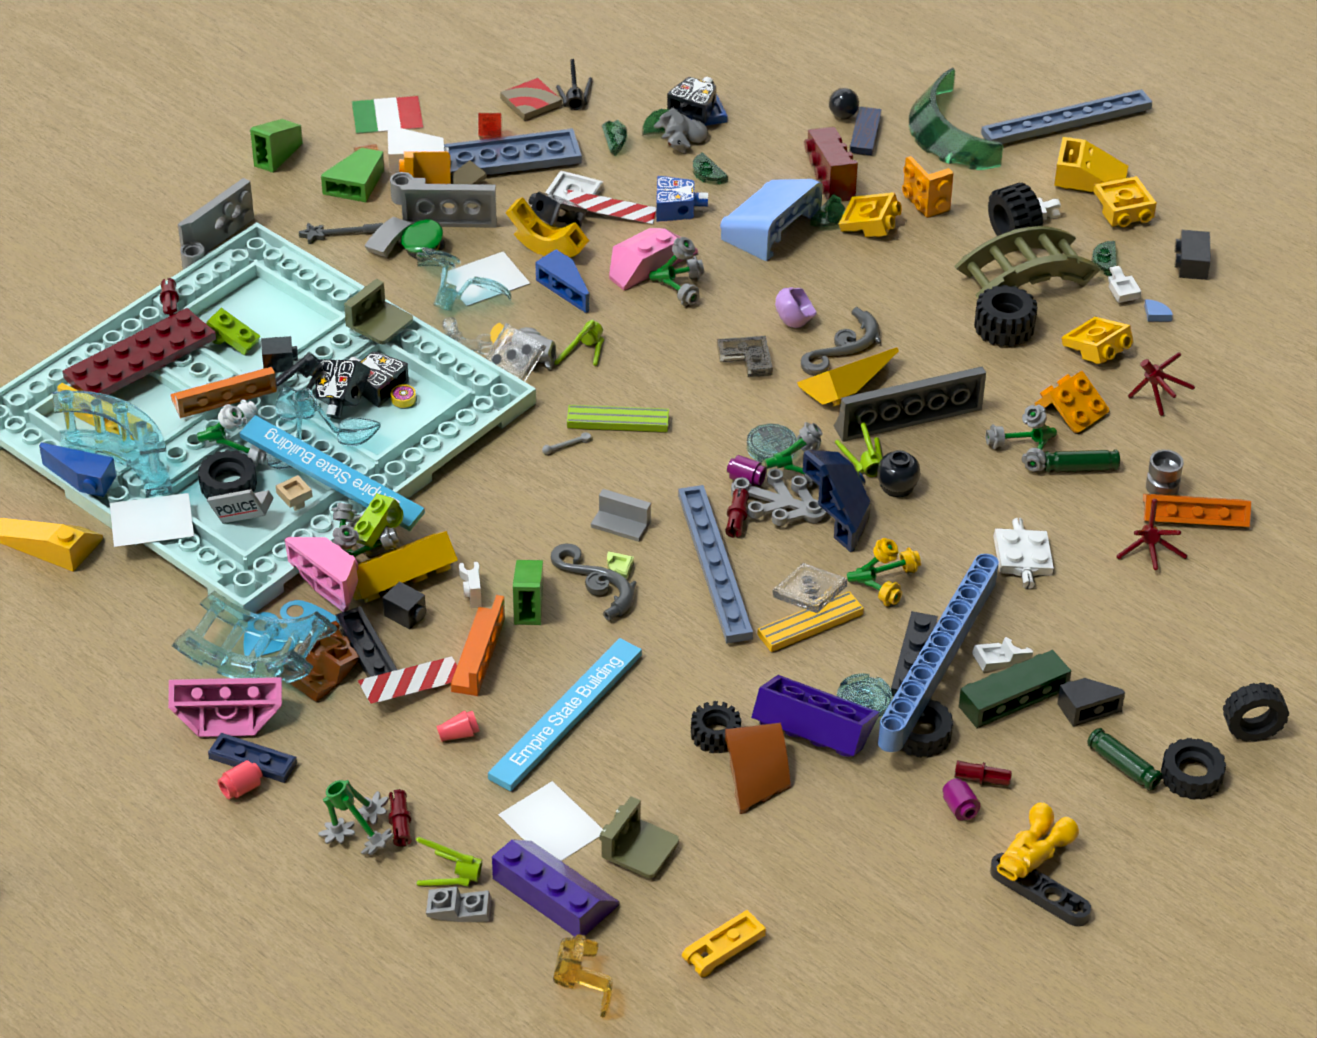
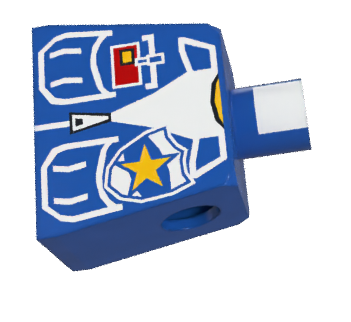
M657 176L656 222L692 219L694 217V206L708 207V193L694 192L693 180Z

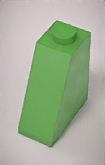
M284 119L257 125L250 129L254 166L272 173L303 144L301 125Z
M360 148L322 173V195L367 202L385 170L383 151Z
M516 560L513 579L514 625H541L544 580L543 560Z

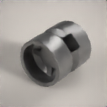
M1165 449L1158 450L1151 455L1148 467L1149 472L1146 479V489L1150 494H1177L1184 465L1181 455L1175 451Z

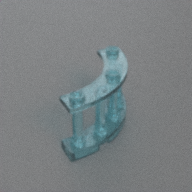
M70 390L52 392L54 412L64 413L66 430H59L61 447L95 454L103 453L113 457L114 461L125 467L130 466L141 481L146 497L173 493L170 477L159 457V452H166L163 435L156 423L145 412L129 402L106 394ZM74 412L93 414L95 430L77 429ZM104 418L118 424L119 435L106 430Z
M213 591L199 604L207 612L196 629L192 631L188 628L176 638L172 647L201 666L205 662L218 668V674L229 678L282 677V681L291 683L309 675L314 666L306 661V657L317 640L330 636L338 628L318 611L298 619L270 618L245 610L230 602L216 591ZM216 617L234 626L221 647L203 638ZM244 631L261 637L249 656L231 652ZM272 640L286 642L277 656L261 657ZM302 643L298 651L295 652L294 649L297 644Z

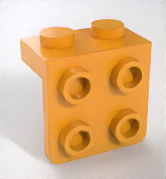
M404 151V159H399V172L409 173L413 178H425V184H451L450 153L447 151Z
M912 156L906 157L905 166L903 167L904 184L902 185L904 196L926 218L950 211L954 173L947 168L928 174Z
M1083 370L1072 377L1067 374L1056 382L1059 385L1056 388L1052 385L1040 392L1042 398L1034 403L1036 406L1041 405L1044 408L1053 403L1068 426L1076 434L1109 412V407Z

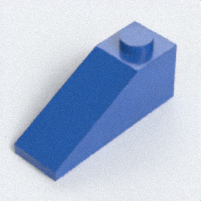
M556 249L535 262L537 282L584 313L589 312V291L574 261L570 257Z
M42 442L39 445L42 464L79 492L104 497L116 478L113 457Z

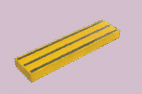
M849 591L758 628L757 635L770 652H773L863 615L864 608Z

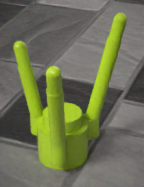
M594 320L588 321L573 342L554 361V364L558 365L582 341V343L589 346L596 344L593 365L597 366L601 346L604 342V338L601 337L603 333L601 324Z
M862 423L861 428L868 450L862 453L860 462L839 440H836L835 444L856 466L858 472H864L868 477L877 476L878 464L882 459L879 438L875 437L874 451L866 424Z
M421 837L416 838L418 843L435 849L436 855L455 861V874L460 875V878L418 880L416 882L417 886L462 885L469 887L470 881L478 882L483 859L462 854Z

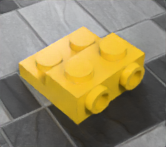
M1137 176L1094 185V193L1103 205L1102 213L1111 226L1119 225L1120 227H1126L1131 222L1136 221L1146 223L1155 217L1157 203Z
M895 192L854 196L851 198L839 222V227L841 231L855 232L863 229L865 237H882L887 235L890 229L895 228V217L902 213L901 203L897 200Z
M1099 317L1091 318L1061 337L1063 346L1074 348L1077 351L1081 350L1082 359L1092 361L1095 364L1112 360L1116 353L1129 349L1133 343L1130 325Z

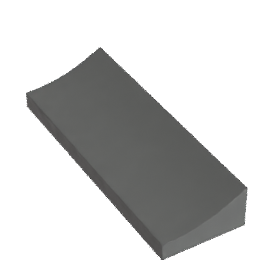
M981 366L841 398L838 418L833 426L842 442L864 437L861 428L862 423L866 424L869 435H875L980 411L983 406L986 371Z

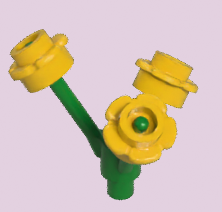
M882 538L876 542V546L873 548L875 557L866 565L857 568L856 571L847 572V580L849 583L858 581L859 584L865 583V585L879 591L878 599L883 602L884 606L888 607L890 604L896 605L902 597L901 586L897 582L892 583L890 581L880 585L875 582L876 574L901 566L906 573L911 571L915 573L918 571V566H921V559L917 551H912L908 547L906 551L900 552V561L875 568L874 565L879 561L889 563L898 558L897 544L891 539Z

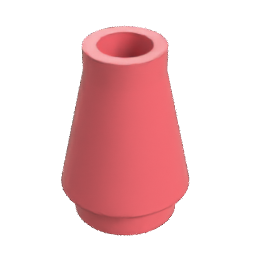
M464 710L443 724L436 726L442 742L474 737V733L480 732L473 710L469 712Z

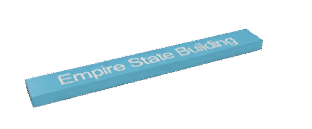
M256 415L240 432V438L366 508L376 493L395 498L403 510V520L399 526L408 531H411L425 514V509L422 506Z
M619 638L488 772V779L511 792L642 656V649Z

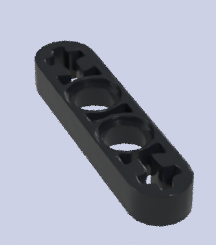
M1004 853L993 856L990 874L996 881L1072 926L1080 927L1089 922L1091 904L1085 898L1036 869L1025 877H1019L1017 880L1012 881L997 871V866L1000 864L1001 856ZM1024 878H1030L1034 880L1036 884L1033 886L1023 885L1020 880ZM1047 893H1055L1060 896V899L1051 901L1045 895Z

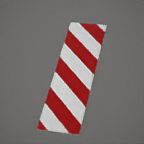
M568 190L565 198L588 209L587 211L653 224L656 207Z
M451 656L357 681L370 704L450 684L457 664Z

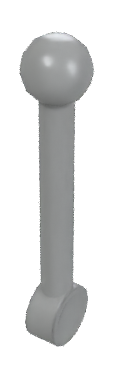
M584 432L581 434V437L552 446L545 445L542 448V452L545 455H549L553 450L575 443H588L591 441V435Z

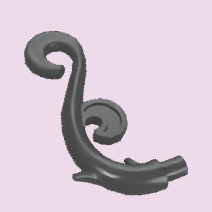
M855 307L851 314L858 319L861 329L865 328V335L856 341V334L851 329L839 330L834 336L836 347L814 350L802 356L800 363L803 371L809 375L816 376L828 371L830 364L827 356L850 355L865 350L874 341L880 343L879 325L875 317L868 311ZM814 357H822V363L813 364L810 361Z
M560 544L552 550L550 558L555 567L569 572L588 575L585 580V586L591 594H605L609 590V582L617 587L619 597L615 595V601L611 603V607L603 612L606 620L610 621L615 616H622L631 607L636 581L629 583L621 574L604 567L579 565L582 553L581 549L574 544ZM572 556L574 558L573 564L565 563L561 558Z

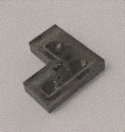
M766 336L717 339L720 363L745 361L748 377L772 375L773 367Z

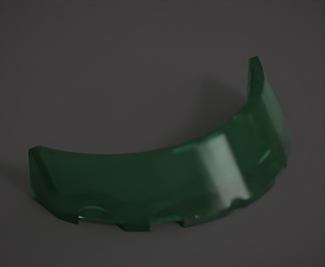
M952 67L944 72L913 104L908 122L910 133L915 138V142L927 153L938 155L939 160L947 164L959 163L970 165L969 169L971 170L1000 167L1003 153L1001 142L975 137L958 129L942 115L937 106L936 95L954 90L955 69Z

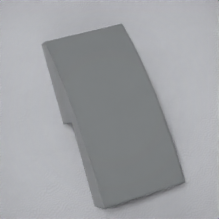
M392 217L376 230L366 243L365 248L369 252L387 258L396 242L402 244V235L412 223Z
M458 887L432 889L428 892L426 914L430 918L454 922L490 921L492 897L489 890L460 894Z

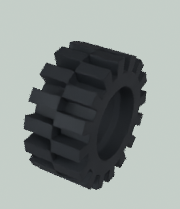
M713 701L712 706L706 702L704 703V708L699 705L696 708V712L693 711L691 718V739L694 740L696 747L700 745V749L703 751L709 748V753H714V749H718L719 753H724V748L728 750L725 729L741 727L739 711L735 712V707L732 705L727 708L726 702H722L721 706L718 705V701ZM712 724H719L726 728L722 730H711L707 728V726Z

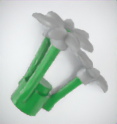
M337 780L327 787L325 792L327 796L323 798V802L328 808L331 823L326 822L325 827L327 830L318 833L320 837H326L325 843L330 844L336 839L342 844L344 836L350 837L355 835V831L351 830L355 822L351 821L344 824L343 818L337 819L335 808L341 811L349 809L368 834L367 838L369 841L364 844L366 848L362 850L361 854L373 855L378 850V847L381 849L385 848L386 842L394 837L391 829L386 830L381 835L380 832L373 831L367 822L370 820L375 825L378 820L377 814L385 815L387 813L383 806L387 804L389 798H381L379 791L374 794L372 800L364 797L352 787L348 780ZM354 797L363 804V807L358 810L354 806Z

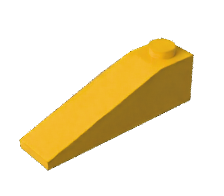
M898 347L797 382L798 387L822 405L833 402L834 406L841 404V398L857 393L899 352Z
M0 518L1 544L72 572L104 539L102 534L81 526Z

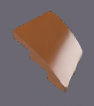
M337 621L319 628L317 637L300 645L296 656L277 665L276 674L315 702L333 690L358 661L359 656L354 648L350 646L347 636H342L339 631L340 625Z
M781 723L725 729V739L730 755V768L735 784V797L739 814L748 812L750 806L759 801L764 803L771 799L774 794L781 793L791 787L787 750Z

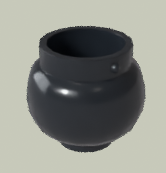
M897 450L887 453L882 457L877 467V475L881 483L880 487L884 493L893 497H905L912 493L921 475L920 464L913 455Z

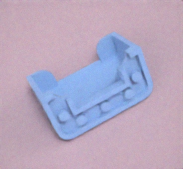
M778 179L765 183L760 190L731 214L723 218L720 224L721 240L767 262L773 256L774 252L770 251L774 241L777 243L781 241V231L801 214L813 221L821 216L822 183L814 179Z

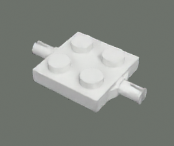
M1018 518L1012 520L1013 529H995L993 535L999 561V572L1021 576L1023 587L1031 589L1034 587L1033 576H1052L1054 567L1047 531L1025 530L1023 520L1019 518L1018 521Z

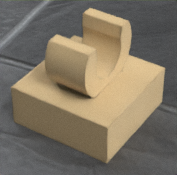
M299 475L276 485V493L290 508L293 507L295 511L304 508V501L313 497L312 489Z

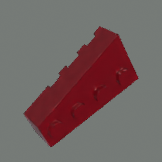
M835 127L809 129L808 138L804 140L805 152L810 154V165L815 167L816 180H820L822 183V194L826 195L828 203L850 201L852 197L856 196L858 162L851 160L853 159V154L847 152V145L842 143V137Z

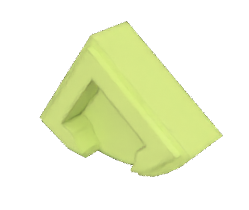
M608 552V569L621 574L627 579L634 563V557Z

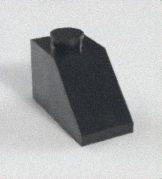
M1082 678L1060 685L1057 704L1071 725L1075 727L1122 712L1125 692L1118 687Z

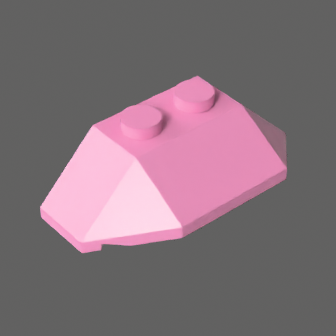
M649 228L613 246L609 279L624 291L648 279L650 271H657L674 255L672 246L674 245V240L676 238L680 239V236L665 228ZM695 248V252L693 253V255L698 253L697 248ZM678 258V259L672 264V266L675 265V264H677V263H679V262H681V261H683V260H681V259Z
M326 537L286 538L285 545L288 562L293 567H297L301 576L317 593L341 611H347L358 584V563L355 557L349 555L339 545L334 544Z
M282 677L169 680V709L198 737H218L220 733L230 736H255L282 707Z

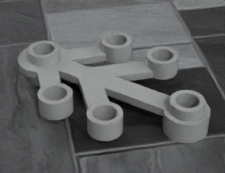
M770 469L767 474V482L773 485L777 493L751 486L749 480L743 477L735 479L731 485L732 498L735 489H739L738 497L740 496L741 489H745L749 492V498L752 496L770 502L762 504L759 501L750 502L748 505V515L751 518H760L765 514L772 513L773 524L783 526L787 522L804 518L809 523H818L826 515V511L818 505V500L813 499L807 490V479L803 476H795L791 481V489L798 493L802 501L792 497L783 482V472L780 469ZM792 508V509H795V510L790 511V512H787V511L784 510V509Z

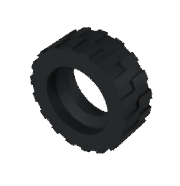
M225 450L224 452H216L203 460L198 468L200 490L206 499L208 497L250 489L254 492L256 489L255 463L253 464L251 458L239 451ZM234 472L240 474V478L232 482H218L215 480V477L222 473Z
M1252 683L1248 686L1240 687L1239 690L1231 693V696L1225 700V705H1223V715L1230 733L1235 738L1242 739V741L1257 742V740L1268 739V737L1274 736L1279 730H1282L1285 723L1288 722L1289 710L1280 689L1275 688L1272 684ZM1263 706L1269 707L1260 716L1243 718V715L1251 709Z
M930 699L919 720L934 724L935 731L930 734L911 732L903 748L900 750L907 755L919 758L932 757L935 754H940L942 750H946L948 743L951 741L953 728L952 714L949 713L948 708L943 706L941 702Z
M1186 738L1184 740L1179 739L1169 745V748L1164 752L1161 773L1164 785L1172 793H1176L1182 798L1201 800L1205 799V797L1213 796L1215 792L1220 790L1226 770L1224 755L1212 743L1198 738ZM1185 761L1198 762L1207 768V773L1204 776H1191L1182 772L1179 769V765Z

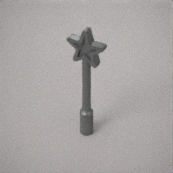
M307 223V229L299 231V237L307 238L308 244H311L315 239L325 240L324 235L364 232L365 234L375 233L383 223L335 229H324V225L314 227Z

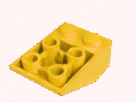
M1063 137L1054 186L1094 192L1095 184L1125 179L1127 177L1128 165L1086 140Z

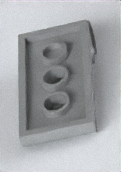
M398 172L390 177L391 200L395 204L402 205V219L413 224L427 219L436 221L441 227L497 228L496 185L425 184V178H413L411 174L406 172ZM446 203H451L455 207L446 208L443 205ZM470 203H474L479 207L472 209L469 208L467 205Z
M242 178L178 224L183 270L209 254L211 249L254 219L251 182Z

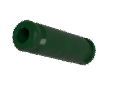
M1117 449L1113 451L1082 450L1045 453L1046 466L1044 469L1047 472L1051 470L1056 472L1095 471L1112 468L1118 470L1120 468V453Z
M1097 728L1090 734L1087 740L1088 746L1094 748L1099 755L1138 784L1144 785L1147 790H1153L1159 785L1162 773L1159 770H1155L1146 760L1110 734H1106L1102 728Z

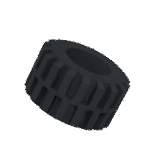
M1019 182L991 192L988 202V214L992 228L997 236L1015 229L1043 226L1042 208L1030 186Z
M993 286L992 289L984 290V293L979 295L976 303L974 321L976 333L981 335L984 341L988 340L993 345L998 344L1002 347L1008 345L1012 347L1015 344H1024V341L1031 339L1035 331L1038 309L1037 301L1034 300V296L1027 294L1026 290L1018 289L1016 286Z

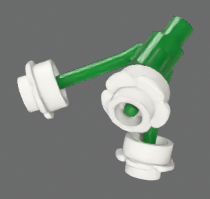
M243 399L241 404L236 407L230 404L224 405L218 414L219 423L207 427L206 431L197 433L199 442L216 441L218 444L227 445L248 453V457L253 460L255 467L259 463L264 464L268 456L267 452L253 444L251 448L226 439L225 428L233 429L235 426L239 427L242 421L247 424L258 414V409L252 401L247 403Z

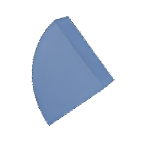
M1145 299L1144 307L1147 321H1172L1173 314L1166 305L1155 300Z

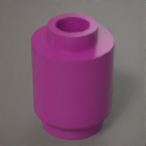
M737 455L735 458L730 459L727 473H729V478L732 480L743 477L749 480L751 486H761L767 474V467L762 466L761 462Z
M958 778L952 779L944 785L942 789L943 799L956 819L961 821L973 819L979 812L981 803L969 785Z

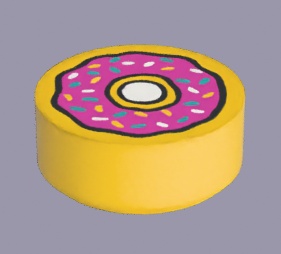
M398 385L391 390V402L399 408L410 407L416 402V391L410 385Z

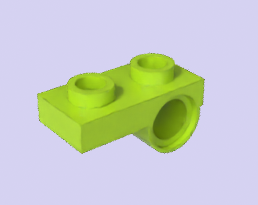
M222 307L206 322L216 333V340L212 341L214 344L220 345L225 341L243 355L260 338L258 333Z
M376 493L354 527V530L359 534V539L356 540L357 543L373 547L386 526L396 528L401 524L403 510L395 498Z

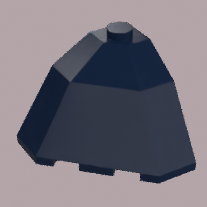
M807 450L803 454V472L819 485L818 505L835 519L834 539L851 553L855 550L870 515L871 501L865 487V478L839 452Z

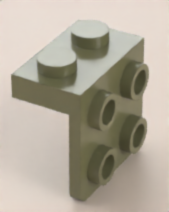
M377 278L344 303L346 327L381 345L389 342L413 323V316L385 301L384 282Z
M630 796L624 806L620 805L614 819L609 825L606 824L603 827L599 837L602 841V858L649 879L656 876L679 844V837L641 820V800Z

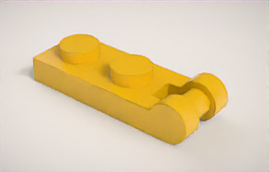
M745 910L686 947L682 953V958L688 964H693L695 971L701 977H706L716 966L766 936V928L748 910ZM707 952L709 955L703 958L701 954Z

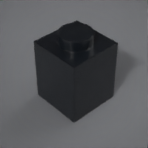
M291 336L261 338L263 369L272 367L275 373L285 372L294 365V361H298L297 346H292Z
M398 582L383 596L384 616L407 629H411L426 615L425 595L402 582Z

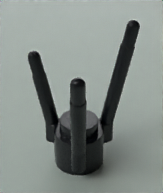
M571 59L572 87L567 91L566 95L560 85H557L556 89L563 100L564 107L568 106L571 110H579L588 104L587 98L593 79L589 77L583 94V91L577 87L575 61Z
M308 352L299 362L276 378V386L283 384L298 371L306 378L312 376L296 406L301 408L314 384L323 375L320 371L323 364L316 356Z

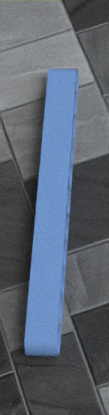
M980 554L974 559L880 721L878 745L882 750L897 752L903 748L996 585L999 561L994 555Z

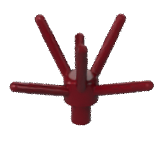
M1176 353L1160 366L1157 364L1153 365L1149 359H1144L1140 366L1145 370V378L1129 393L1128 397L1132 398L1150 382L1159 415L1163 416L1164 410L1158 384L1172 398H1176L1177 395L1164 379L1191 390L1195 389L1194 385L1163 371V369L1178 359L1181 353Z
M1157 499L1152 500L1149 525H1144L1142 530L1134 531V535L1141 536V538L1117 554V559H1121L1144 542L1149 545L1152 565L1155 571L1158 570L1155 544L1160 543L1183 559H1187V554L1161 538V535H1181V531L1158 530L1154 525Z

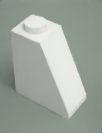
M388 126L390 173L399 172V159H404V151L449 152V148L444 147V140L441 137Z

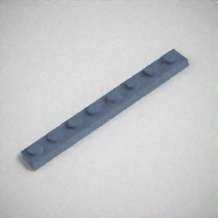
M1142 89L982 126L981 135L990 146H998L1008 142L1149 110L1152 108V100Z
M704 485L678 489V497L726 644L752 640L753 630Z

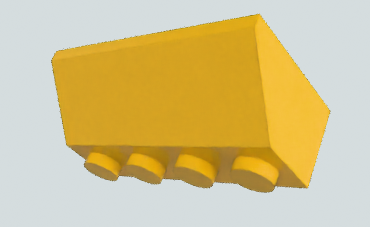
M447 531L428 535L358 563V584L353 598L355 600L364 598L366 603L379 598V592L386 589L390 591L398 582L403 583L412 579V582L416 583L427 579L426 573L435 570L438 574L451 569L450 563L458 561Z

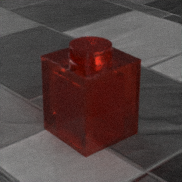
M478 113V136L480 140L503 137V117L501 113Z

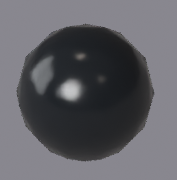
M839 88L829 98V109L837 118L849 119L859 110V97L856 92L849 88Z

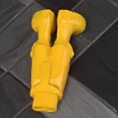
M1042 802L1035 804L1029 811L1030 829L1016 834L1015 840L1001 856L997 871L1012 881L1017 880L1019 877H1025L1047 859L1052 858L1055 852L1054 848L1071 844L1078 837L1079 828L1077 823L1070 817H1062L1053 826L1054 812L1052 808ZM1051 830V833L1045 840L1037 841Z

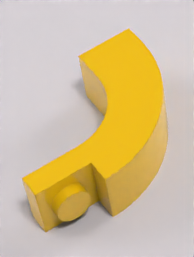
M523 197L517 199L505 212L517 228L514 236L524 246L537 254L546 256L557 249L564 255L573 257L579 254L589 242V239L576 222L563 228L552 227L544 223Z

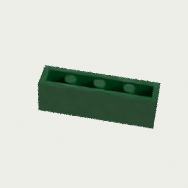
M1050 650L1022 663L1014 664L1010 668L998 673H992L984 679L965 685L960 690L958 707L972 724L979 728L1059 694L1060 685L1070 681L1072 671L1054 650Z

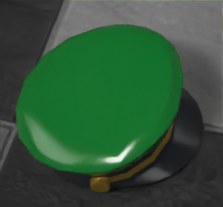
M420 220L410 225L404 231L401 243L411 257L417 259L429 258L441 252L445 247V241L442 238L443 229L434 220Z

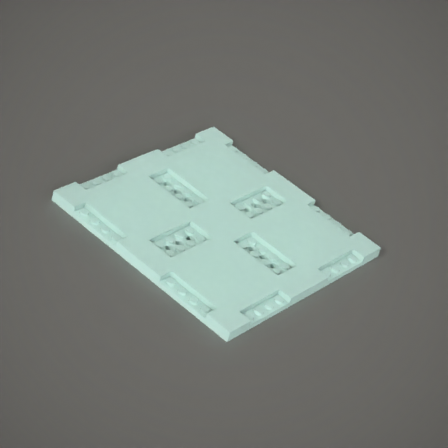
M255 223L172 277L176 281V291L179 294L177 312L188 308L206 323L222 307L260 335L259 341L245 355L225 341L220 345L210 342L100 399L153 427L154 435L138 448L62 410L57 386L64 383L72 387L63 378V370L170 316L163 313V305L159 297L162 290L161 285H159L0 388V449H6L63 488L66 498L111 529L110 503L189 493L194 536L143 544L207 587L208 595L243 620H247L284 592L283 584L299 573L297 567H293L288 562L285 545L286 538L326 537L334 543L332 534L335 528H339L340 521L333 519L334 512L331 509L337 507V503L353 505V510L358 512L354 516L356 517L359 514H363L367 508L268 453L265 463H259L255 467L257 485L254 493L269 490L274 497L266 515L222 523L208 504L204 494L201 493L198 468L201 466V462L207 459L209 455L219 451H239L247 456L248 453L227 445L218 444L216 441H198V432L206 431L207 427L219 423L218 414L223 407L180 418L172 403L170 394L263 369L261 338L291 336L292 346H297L298 361H294V364L299 362L308 352H311L318 359L349 360L351 357L362 360L371 352H378L408 363L409 382L406 385L412 386L416 391V402L407 408H399L393 405L391 397L380 407H377L361 396L357 406H343L340 419L330 418L326 416L328 404L320 401L315 396L316 383L300 408L296 404L312 376L306 378L299 371L280 386H276L277 392L246 401L247 403L252 401L258 409L256 416L298 439H306L302 441L316 449L325 450L322 452L409 499L432 482L433 472L496 425L503 429L535 405L536 388L413 316V323L384 345L346 327L344 303L360 292L365 286L261 224ZM385 299L386 302L396 306L395 304ZM276 372L275 378H277L283 372ZM241 402L234 403L231 405L236 407L237 405L241 404ZM243 421L239 427L235 426L233 429L225 428L227 440L248 448L252 446L251 443L240 438L241 430L247 425ZM40 443L113 457L116 478L105 496L101 497L79 492L42 464ZM234 472L222 473L216 476L215 480L218 482H232L239 479L240 474ZM299 475L312 489L313 497L304 501V508L295 511L293 507L290 508L276 493V485Z

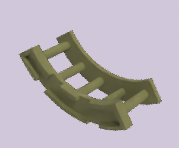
M1045 226L1015 229L994 237L963 256L954 266L967 277L971 278L974 276L982 289L976 294L977 298L981 293H984V290L992 289L993 286L1002 287V285H1008V287H1019L1028 282L1033 285L1048 281L1051 277H1061L1062 280L1073 281L1085 286L1101 270L1096 263L1076 254L1070 246L1076 240L1074 235L1059 228ZM1031 248L1045 249L1049 256L1037 258ZM1020 250L1027 261L1017 266H1012L1004 255ZM996 260L1004 270V273L989 282L981 268Z

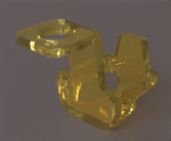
M580 934L574 938H563L558 949L553 976L554 983L571 989L574 988L575 983H579L603 991L600 1017L605 1018L611 999L613 980L607 974L581 966L583 956L595 957L597 955L599 944L585 939V935Z

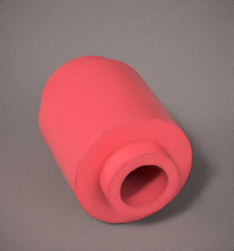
M246 760L224 772L222 777L218 779V785L227 799L232 797L238 798L261 785L260 778H262V772L256 763Z

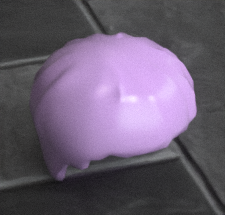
M784 288L776 297V311L787 326L794 328L803 327L817 313L802 288Z

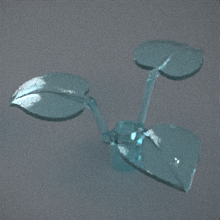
M422 247V252H417L416 254L418 267L442 266L441 283L433 304L438 308L452 311L455 299L460 300L463 292L471 284L502 293L511 300V293L503 284L483 277L474 276L473 279L469 278L457 292V286L446 281L448 268L454 269V264L459 265L460 259L447 252Z
M284 385L276 401L275 410L280 419L290 421L297 418V438L302 440V419L313 418L316 411L322 416L334 433H338L337 441L345 446H358L367 442L381 426L380 422L370 419L348 418L339 423V428L335 427L322 410L320 403H317L312 390L308 388L294 390ZM266 453L267 464L271 468H294Z

